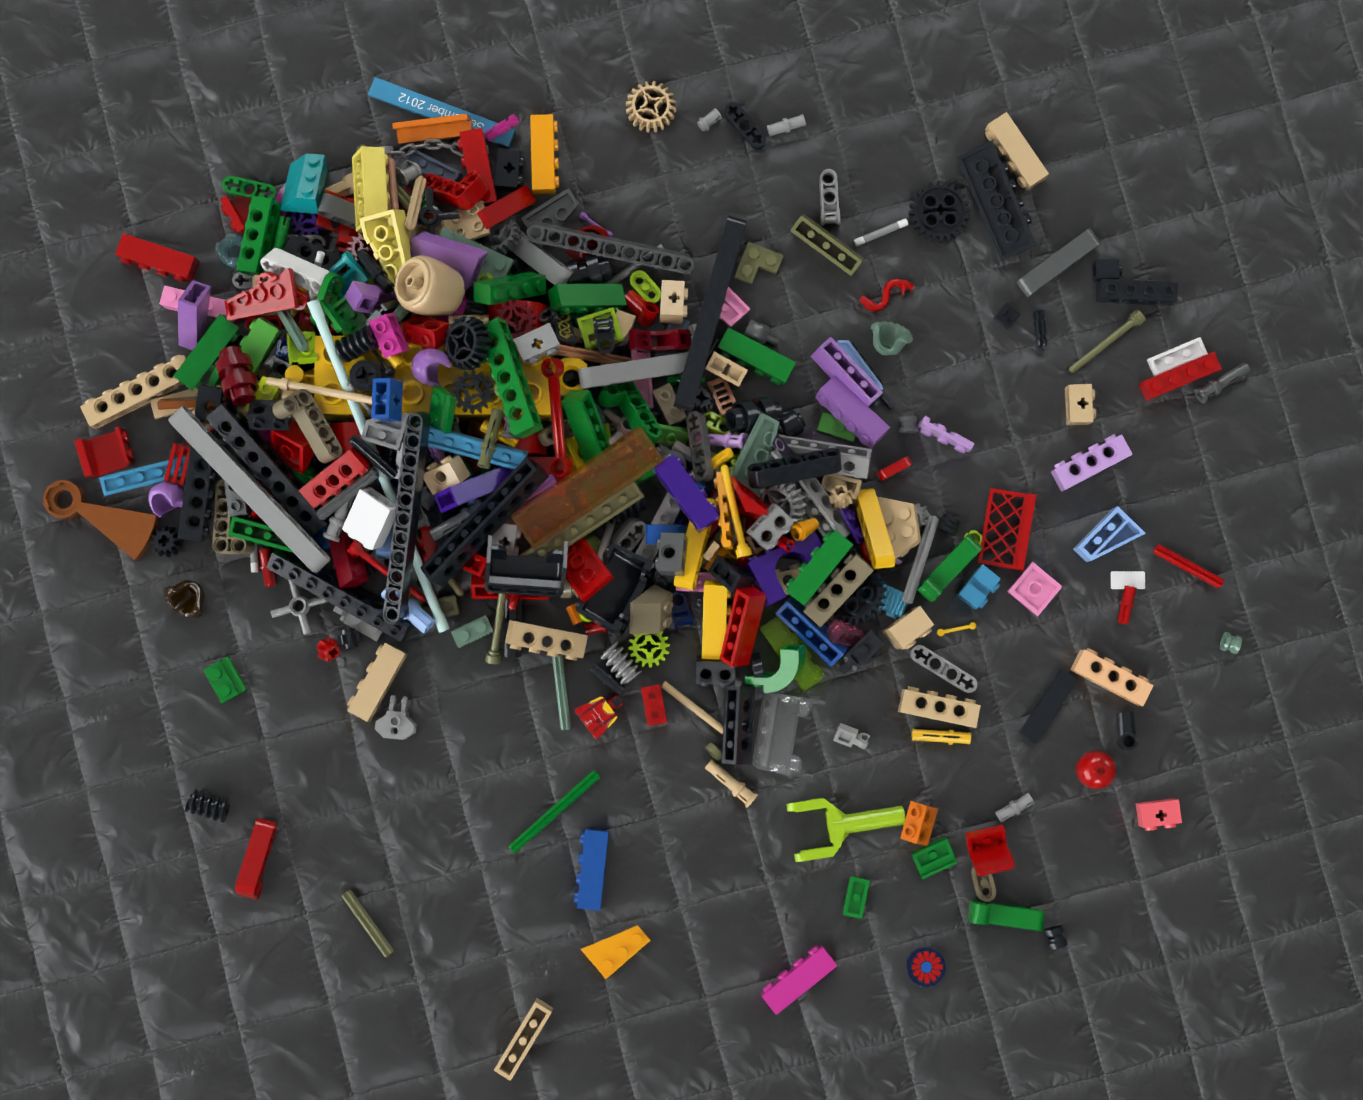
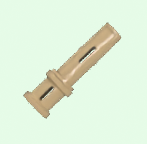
M713 759L705 767L707 771L732 791L734 797L737 796L744 802L746 808L758 796L757 793L751 792L744 782L739 783Z

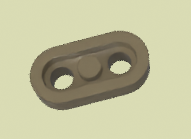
M973 866L971 876L977 897L984 902L992 901L996 896L992 874L978 876ZM984 888H988L989 890L988 894L983 895L982 890Z

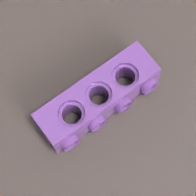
M1113 434L1104 439L1106 443L1100 446L1096 443L1088 447L1089 452L1085 454L1079 452L1071 456L1072 461L1065 463L1063 460L1054 465L1055 469L1051 471V474L1061 492L1133 455L1123 435L1121 434L1116 437ZM1104 448H1108L1111 451V457L1104 455ZM1087 457L1094 459V466L1087 464ZM1070 466H1075L1078 469L1077 475H1073L1070 472Z

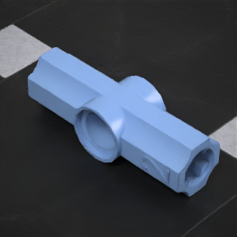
M385 588V589L383 590V592L381 593V595H382L381 597H382L384 600H385L386 588ZM395 591L396 596L399 598V592ZM409 598V610H407V615L404 619L410 621L424 634L432 628L435 620L420 608V603L417 599Z

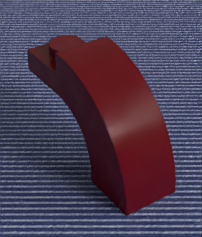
M678 328L666 331L632 329L629 330L630 350H637L638 353H667L689 350L691 346L690 330Z

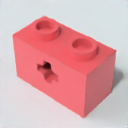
M1172 798L1135 803L1138 825L1145 828L1146 831L1157 830V826L1164 825V828H1174L1176 824L1182 823L1179 799ZM1159 812H1162V816L1156 818L1155 814H1159Z

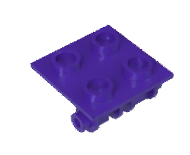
M852 506L840 509L851 531V534L847 536L849 541L855 540L857 544L862 543L864 536L856 509H853Z

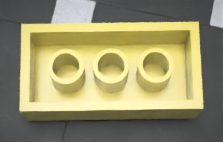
M361 146L352 156L356 232L363 233L360 218L388 211L390 194L387 192L389 175L386 173L388 156L385 154V148Z

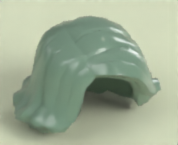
M877 321L871 325L873 330V346L881 355H897L906 344L913 341V335L910 330L900 324Z

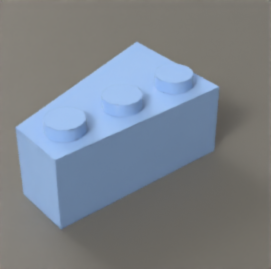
M1117 506L1112 508L1073 550L1086 562H1090L1146 533Z

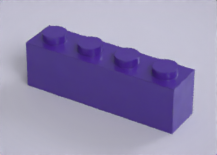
M671 454L654 466L653 472L700 533L718 520L719 510L715 504H710L706 499L708 496L703 488L699 489L697 487L694 476L690 472L687 473L685 471L683 461L679 457H675L674 454Z

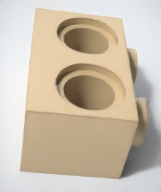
M717 352L713 353L705 368L738 387L748 369Z

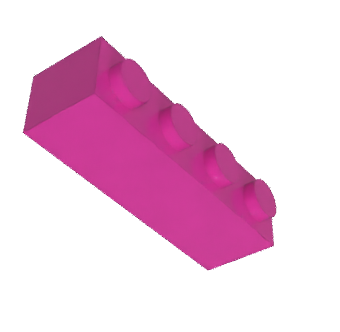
M822 944L819 947L817 945L812 947L808 951V956L804 959L802 957L797 959L792 964L793 968L789 971H782L777 976L778 980L773 984L769 982L762 988V998L776 1015L837 967L836 962Z

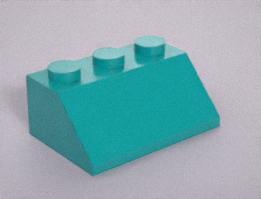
M306 153L290 164L280 211L318 214L317 211L323 196L328 173L325 155Z

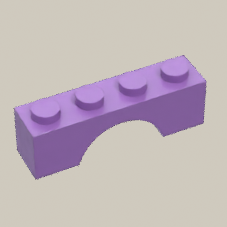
M357 281L351 283L345 295L346 300L354 311L368 314L374 307L382 308L381 304L397 300L394 290L386 294L380 286Z

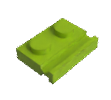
M315 331L302 332L309 344V349L302 352L298 350L289 333H286L289 365H292V362L311 364L318 361V354L315 353Z

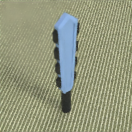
M837 340V344L883 392L879 397L890 410L896 406L884 392L881 384L882 380L879 376L873 374V368L867 365L864 356L857 352L858 348L849 340Z

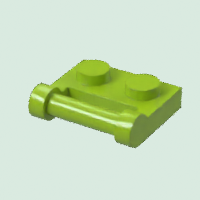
M614 307L577 318L587 350L597 347L596 340L590 341L588 337L595 334L593 318L606 319L612 316L615 334H613L614 342L624 341ZM603 340L600 343V346L609 344L611 342L608 340Z

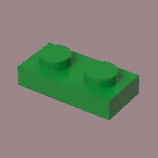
M850 876L843 915L862 919L870 880Z

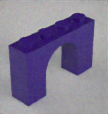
M815 531L803 541L794 540V548L787 545L793 549L790 552H786L781 547L777 549L775 547L769 548L764 551L765 555L759 557L757 554L747 560L749 563L743 566L756 579L753 586L766 594L765 608L786 597L776 577L775 567L778 559L781 556L790 555L808 564L812 559L810 554L816 547L821 548L822 546Z

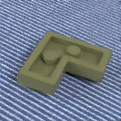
M748 242L734 278L752 285L758 268L777 274L784 255Z

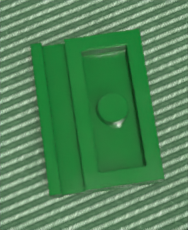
M441 385L433 386L428 413L431 420L430 423L437 429H442L444 434L451 433L457 397H452L451 393Z
M229 656L203 670L221 704L248 690Z
M946 837L910 852L922 879L957 864Z

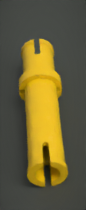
M913 728L912 741L948 743V745H953V743L970 744L971 732H954L953 729L939 731ZM923 735H937V736H939V737H931V736H923ZM943 736H951V737H959V738H946V737H943Z

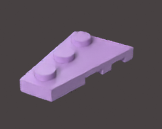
M924 416L917 426L923 435L929 437L933 435L938 438V442L945 445L949 443L955 446L954 449L961 453H965V451L970 452L973 448V442L955 432L947 433L945 426L930 423L931 418Z

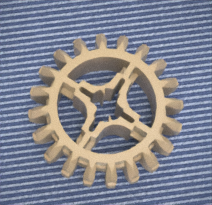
M646 81L645 87L638 84L639 90L633 88V94L628 95L630 101H626V106L629 107L626 109V113L630 114L628 116L629 121H633L634 127L639 125L640 131L644 127H646V132L648 133L650 128H653L655 133L657 132V127L664 130V124L669 126V119L673 120V113L676 112V107H674L676 100H673L674 94L669 93L668 87L663 89L662 83L657 87L655 81L650 86L648 81ZM649 94H654L659 97L652 98ZM640 98H643L644 104L636 111L637 102ZM648 103L649 105H654V110L650 108L648 109ZM666 103V111L660 117L658 110ZM650 116L653 118V120L645 119L643 117Z

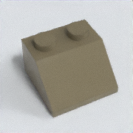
M654 584L630 603L629 633L632 635L660 633L665 628H668L672 623L673 593Z

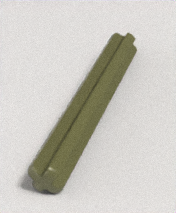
M348 890L342 894L343 900L383 956L388 957L394 952L393 948L353 892Z

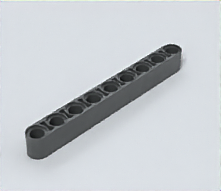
M536 221L531 222L527 227L528 238L533 242L683 274L690 273L694 268L692 257L687 253ZM537 227L541 230V233L538 236H533L530 230ZM553 231L560 234L556 240H552L549 237V234ZM572 235L577 236L579 239L575 244L568 242V238ZM591 239L597 241V245L594 248L587 246V242ZM610 243L616 246L612 252L605 249ZM626 248H633L635 251L632 255L627 256L624 254ZM647 251L653 253L652 258L649 260L643 258V254ZM666 255L671 257V261L667 264L661 261ZM687 259L690 261V264L687 267H681L680 263L682 260Z

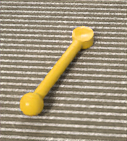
M971 622L969 625L951 629H938L937 635L943 636L946 633L969 628L973 630L977 625L975 622Z

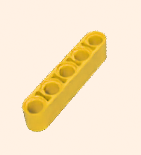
M874 488L861 489L857 500L853 499L872 567L873 569L894 567L895 555Z
M706 498L710 504L713 503L717 506L716 499ZM689 521L686 532L688 541L684 576H675L674 586L689 590L695 589L703 561L702 556L705 553L712 524L699 533Z

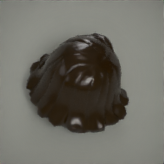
M183 580L173 587L168 586L163 589L166 603L175 612L189 618H200L202 616L205 593L199 583Z

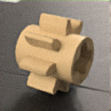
M836 485L833 490H830L831 496H829L830 504H835V508L845 509L849 504H852L853 492L847 489V485Z

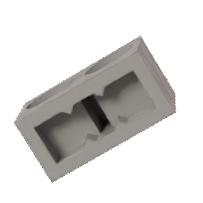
M774 503L767 509L769 513L761 515L746 531L766 550L775 547L778 539L788 533L792 528L791 525L794 523ZM781 516L782 521L779 525L776 526L775 520L777 517ZM768 531V537L762 540V533Z

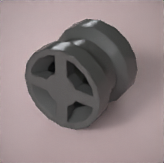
M917 416L898 417V422L900 423L899 433H917Z

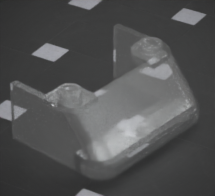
M772 692L766 693L762 699L753 755L755 768L789 776L813 779L814 775L801 772L802 762L800 757L792 755L798 717H806L809 714L811 703L825 705L826 701Z

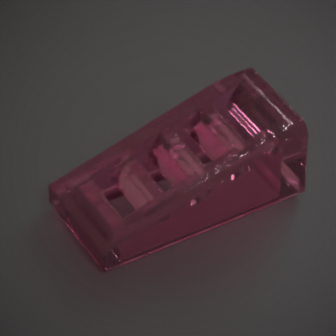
M837 619L825 631L832 643L854 647L867 634L866 631Z

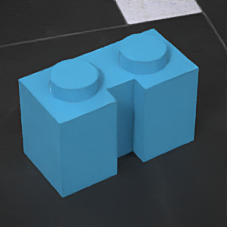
M983 564L979 565L956 596L973 609L982 608L988 601L986 597L989 592L994 593L1000 586L998 582L1001 578Z

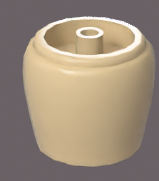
M420 255L410 258L401 266L395 280L397 299L404 309L424 316H448L458 309L464 296L465 285L463 277L459 272L429 256Z

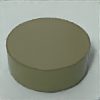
M709 743L705 747L716 761L722 758L721 751L713 743Z

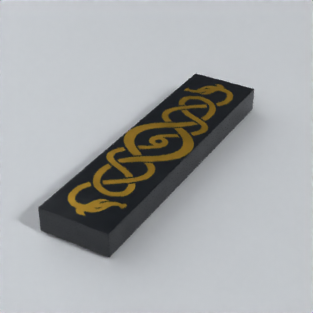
M547 289L545 294L548 308L551 307L548 296L550 289ZM557 313L559 319L552 326V329L559 344L575 347L576 338L570 314L561 315Z

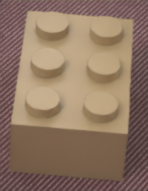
M921 606L909 610L901 618L882 630V632L895 649L905 650L917 643L915 641L916 638L928 635L932 631L931 627L934 624Z

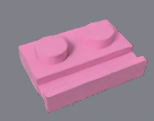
M728 287L719 318L727 327L732 328L750 311V308Z

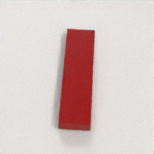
M525 185L483 208L477 214L486 229H489L532 205L537 200L528 186Z

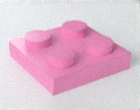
M1031 562L1007 592L1033 614L1039 616L1062 586L1034 562Z

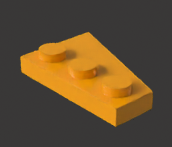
M636 925L611 937L585 946L581 950L604 978L607 979L650 941V938L639 925Z

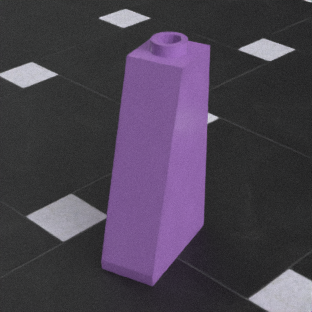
M422 232L418 236L415 235L410 241V252L413 257L420 255L429 256L450 266L463 277L464 289L466 290L477 281L488 253L484 249L427 232Z
M192 280L179 298V346L193 350L205 334L211 286Z

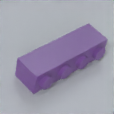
M832 337L826 340L810 356L830 378L836 376L867 406L871 405L883 393Z
M836 376L820 388L815 397L820 405L826 407L834 418L841 421L847 430L857 436L860 442L869 449L876 445L890 429V426Z

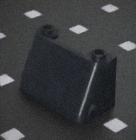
M612 543L610 547L607 546L603 557H605V566L614 578L585 603L579 599L576 604V611L611 633L622 637L630 623V603L648 589L656 568L654 562Z

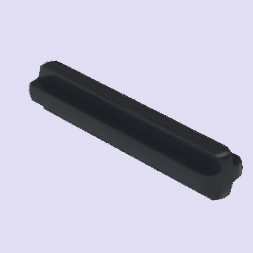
M353 435L349 439V444L389 479H393L397 475L398 471L358 435Z

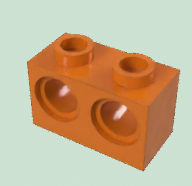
M910 801L900 839L928 846L938 808Z

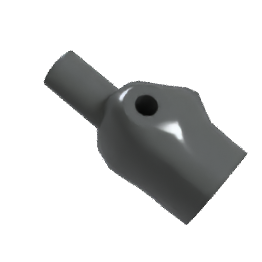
M752 319L750 320L744 336L762 345L768 342L777 346L779 339L770 335L769 326Z

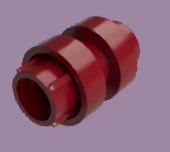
M239 346L226 347L219 352L220 359L215 364L219 378L223 379L221 381L223 394L226 398L232 399L234 405L250 404L251 399H256L255 392L259 389L257 377L252 372L254 367L249 354L243 353L242 348Z

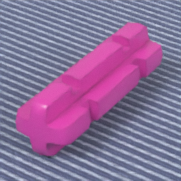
M513 114L508 117V120L505 119L493 126L492 130L488 129L485 131L484 135L491 142L496 139L495 136L499 137L509 131L510 127L517 126L519 120Z

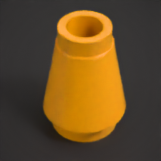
M816 518L796 522L793 524L794 526H792L790 533L796 541H803L819 528V522Z

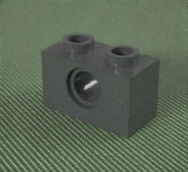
M661 532V538L657 540L659 557H656L655 568L658 569L657 571L661 575L684 576L688 541L684 533ZM674 550L675 555L672 558H667V553Z

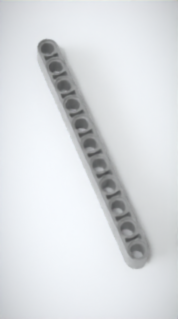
M182 405L168 419L170 424L312 572L317 574L331 560L328 554L188 408Z

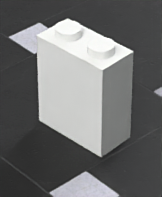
M371 487L360 489L342 530L347 532L349 537L360 541L367 549L374 550L383 547L394 523L396 504Z

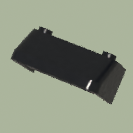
M488 535L485 590L491 593L545 597L561 596L564 591L567 571L568 541H564L563 551L553 549L546 554V558L507 555V550L501 545L492 546V535Z

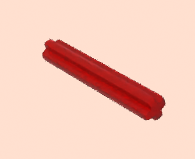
M1160 544L1155 546L1153 553L1216 588H1220L1223 585V578Z

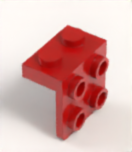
M255 187L245 193L252 194L255 191ZM227 196L222 197L220 201L223 205L220 208L224 215H229L232 220L229 223L235 233L239 232L244 236L251 199L236 197L230 200Z
M1003 824L965 833L967 851L978 876L1010 870L1015 867V862L1006 843V833Z

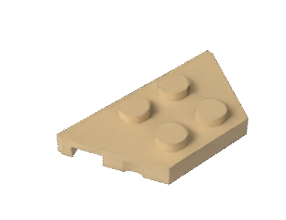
M877 497L896 560L898 557L906 555L911 548H914L921 542L917 508L912 503Z

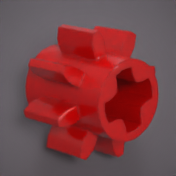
M330 637L320 640L316 647L319 652L317 656L327 662H330V659H337L341 651L337 647L338 642Z

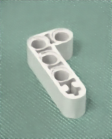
M278 248L272 249L260 261L265 271H270L276 275L283 273L288 268H292L295 285L309 290L310 301L317 299L323 279L329 273L324 268ZM327 296L324 301L328 303L330 296Z

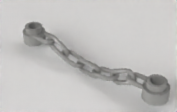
M427 139L424 144L419 145L409 143L400 148L399 151H394L392 146H379L385 148V154L391 158L392 155L407 157L420 148L436 150L442 147L450 148L453 153L464 157V153L462 154L454 150L456 148L454 145L458 146V143L455 142L451 145L443 144L440 139ZM427 142H439L437 143L438 147H428L430 144ZM412 146L411 149H414V150H412L411 152L405 154V152L402 151V150H404V149H406V148Z

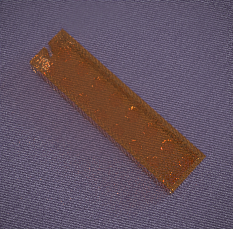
M638 426L562 478L554 486L520 507L511 518L535 550L664 460L643 428Z

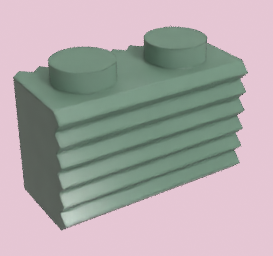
M485 615L451 631V634L458 648L463 649L467 645L474 644V642L481 640V638L484 639L491 635L494 627L489 617Z

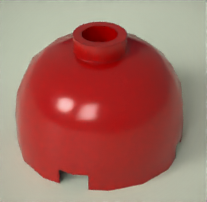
M1093 750L1086 752L1076 764L1077 777L1088 788H1105L1113 782L1116 776L1115 762L1108 754L1102 751Z

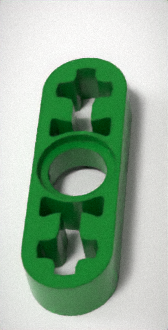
M227 176L222 181V187L226 193L246 199H252V196L267 198L264 193H260V190L262 192L270 190L273 194L269 195L268 198L272 199L278 194L274 186L267 183L235 176ZM233 182L236 186L240 187V190L237 187H232L230 190L227 185ZM248 185L255 186V191L252 194L245 193V188Z
M334 272L327 273L321 284L317 299L324 301L327 296H330L328 303L331 305L336 304L343 286V278ZM311 315V316H310V321H311V323L314 324L315 326H317L315 320L313 319V317H312V315ZM325 317V320H326L327 325H328L329 322H330V318H329V317H328V318Z

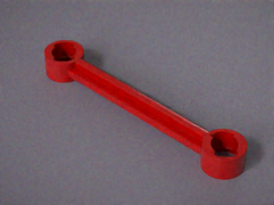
M550 358L544 360L541 365L542 374L548 378L555 458L550 463V469L555 476L561 477L570 474L573 469L571 459L566 456L559 377L564 372V364L559 358ZM551 361L555 364V373L549 368ZM559 460H561L565 465L564 471L561 469L560 465H558Z

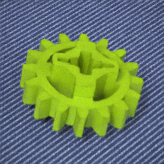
M663 631L652 634H635V639L629 640L633 643V646L628 647L629 650H633L630 656L637 657L635 663L642 661V667L648 663L649 667L652 668V663L655 662L659 666L658 660L665 661L663 655L669 654L665 649L670 647V644H665L668 637H662ZM652 634L656 635L661 640V643H656L652 639ZM645 635V640L642 644H637L639 638ZM648 641H651L652 645L659 646L651 649V652L640 648L647 645ZM662 649L660 655L653 659V654L656 650ZM637 651H643L646 654L647 660L640 657Z

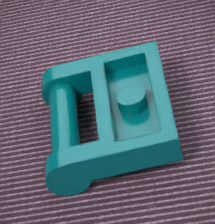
M345 251L341 255L342 258L328 270L337 274L346 264L350 267L342 276L343 286L339 294L340 299L346 295L353 281L365 283L371 277L349 251Z

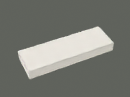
M1201 337L1151 357L1147 359L1153 375L1157 376L1205 356L1208 353Z

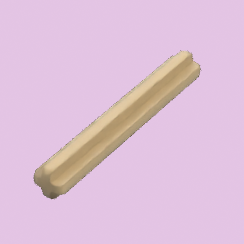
M419 176L415 180L404 227L410 232L416 229L427 180L423 176Z

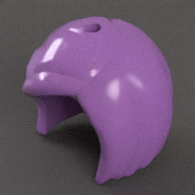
M437 349L420 351L413 358L411 365L414 377L419 382L428 386L441 385L438 380V366L442 364L449 368L451 367L448 355Z
M163 481L152 487L149 492L148 501L153 513L160 518L163 514L174 510L176 507L182 508L184 488L182 485L169 481Z

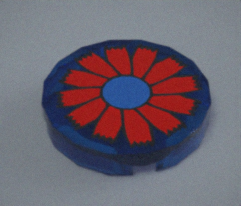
M921 947L914 950L908 957L906 964L907 973L912 981L924 987L934 986L940 982L946 969L944 958L938 951L930 947Z

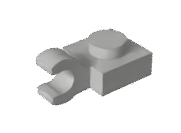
M840 723L833 741L850 748L854 744L862 749H866L870 735L866 733L858 734V729Z

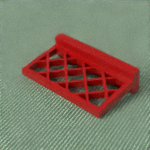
M990 488L981 546L983 548L979 552L978 564L1024 571L1037 494H1024ZM993 493L1002 494L1006 501L996 506L992 501ZM1015 497L1024 498L1023 505L1017 510L1010 502ZM1008 503L1014 512L1004 517L999 508ZM997 510L1002 520L993 525L989 520V516ZM1016 514L1020 519V524L1012 528L1007 519ZM1005 521L1010 531L1001 536L995 527ZM994 529L999 539L990 544L986 539V534ZM1013 532L1017 542L1009 547L1003 538ZM1002 540L1007 550L998 555L992 546ZM1016 546L1014 554L1011 549H1013ZM991 548L996 557L991 561L982 560L983 552ZM1009 551L1014 557L1013 565L1004 564L1000 557Z

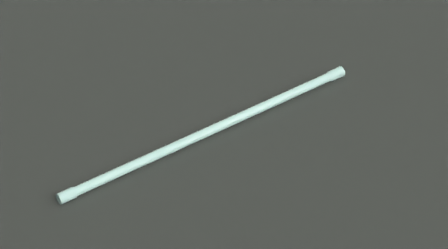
M319 299L310 301L307 305L317 324L343 391L350 392L347 390V385L351 384L343 362L336 352L335 342L325 320V314ZM347 400L359 432L362 435L366 420L359 402ZM366 442L379 454L375 444ZM373 465L374 469L379 473L378 479L385 497L396 504L397 497L389 478ZM402 533V538L404 541H406L407 537L404 533ZM415 545L413 566L432 611L439 632H444L450 627L440 608L431 582L420 569L423 562Z

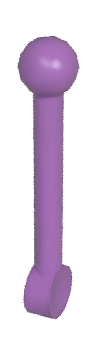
M581 212L579 217L582 220H586L592 225H598L586 213ZM607 231L609 237H613V233Z

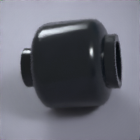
M790 411L780 418L777 431L780 435L795 437L803 433L806 424L800 413Z

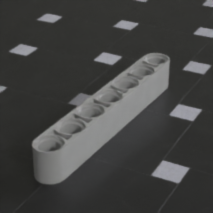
M689 352L578 369L581 389L681 374L683 373Z

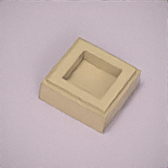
M714 541L702 557L710 561L722 545Z

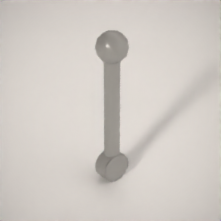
M352 384L347 385L348 391L357 393ZM361 402L367 410V415L371 416L372 408L366 403Z

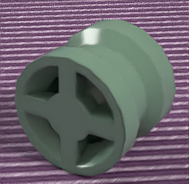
M1225 632L1221 638L1220 650H1229L1232 654H1237L1241 648L1242 637L1239 635L1232 636L1229 632Z

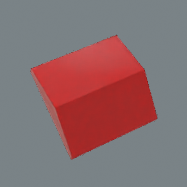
M734 476L731 477L732 485L746 512L767 515L769 512L761 497Z

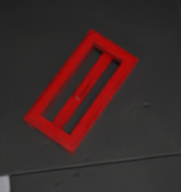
M173 443L164 481L184 485L190 447ZM177 448H179L180 451L175 466L173 478H170ZM184 450H187L181 479L178 480L177 477Z

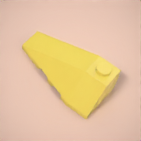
M398 209L360 218L366 243L371 246L376 260H379L383 270L386 271L388 278L394 285L399 269L411 258L409 230L404 227L406 221L405 210Z

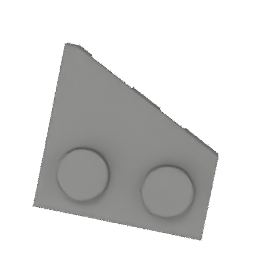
M409 413L402 414L401 422H382L375 419L366 420L361 439L400 451L405 434L406 419Z

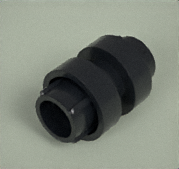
M590 254L584 256L586 262L577 264L575 259L564 261L565 266L573 271L567 284H604V282L613 278L608 257H596V255Z
M766 396L752 400L737 401L732 405L731 409L726 411L725 422L730 431H736L739 435L741 433L749 435L760 413H764L779 421L782 417V408L777 401H772Z

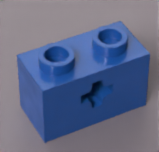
M392 378L373 379L371 419L382 422H401L402 381Z

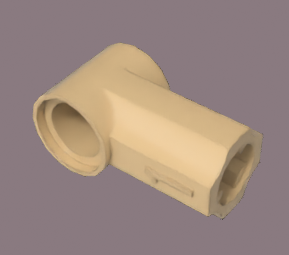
M353 173L344 176L342 181L325 189L347 198L354 197Z

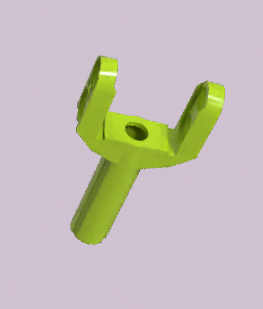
M824 798L786 804L787 812H803L822 808L827 810L825 811L829 841L832 843V846L802 850L794 854L795 862L833 857L848 834L904 825L906 819L902 806L844 814Z

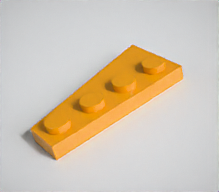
M716 472L717 477L714 478V487L718 489L716 504L717 508H720L718 522L719 527L722 528V535H720L721 545L727 551L735 550L730 508L722 473Z

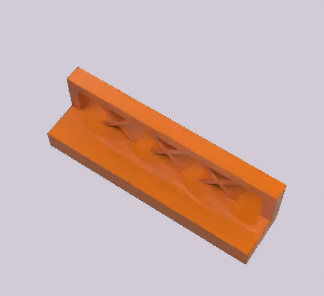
M468 114L392 123L393 129L397 130L398 144L423 142L427 139L460 137L459 132L473 129L472 119Z

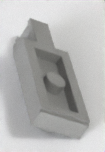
M335 606L333 611L342 615L340 620L343 623L378 642L383 633L382 631Z

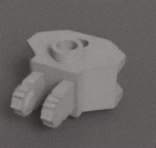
M391 695L389 710L385 716L376 721L375 730L383 738L404 740L416 733L417 724L409 717V712H407L408 697L403 696L401 711H395L397 699L396 696ZM394 728H397V734L394 733Z

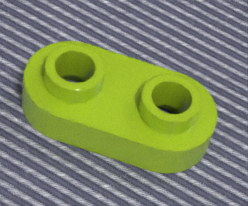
M638 270L633 272L630 276L632 288L646 302L657 304L661 299L660 288L644 271ZM642 279L643 283L637 284L636 280ZM649 293H654L655 297L649 298L648 295Z

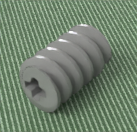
M618 641L604 652L601 659H609L606 666L613 665L611 672L618 671L615 677H623L620 684H625L642 671L635 672L638 665L630 666L633 659L626 660L628 653L621 654L623 647L616 648L619 643Z

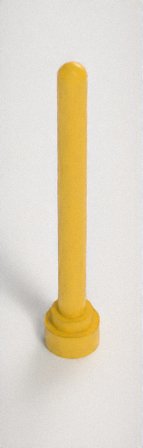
M722 465V478L738 546H736L737 550H735L737 558L752 555L751 547H748V543L746 544L729 469L727 465Z

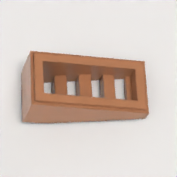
M720 377L707 382L710 392H713V398L715 399L719 415L725 417L726 411L731 409L732 406L725 409L722 406L729 403L733 405L736 400L727 380ZM722 382L724 384V386L719 387L717 389L713 388L714 385L720 384ZM726 389V393L719 396L716 395L717 392ZM727 396L729 397L728 400L723 401L721 403L719 402V399H722Z

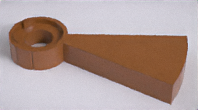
M66 480L53 482V484L46 488L43 495L44 507L50 515L66 520L73 519L79 514L82 515L136 561H140L148 550L149 542L154 539L151 537V534H156L155 529L158 528L160 521L159 516L88 504L86 503L83 489L79 485ZM69 491L73 497L72 504L68 508L62 509L58 504V497L61 493Z

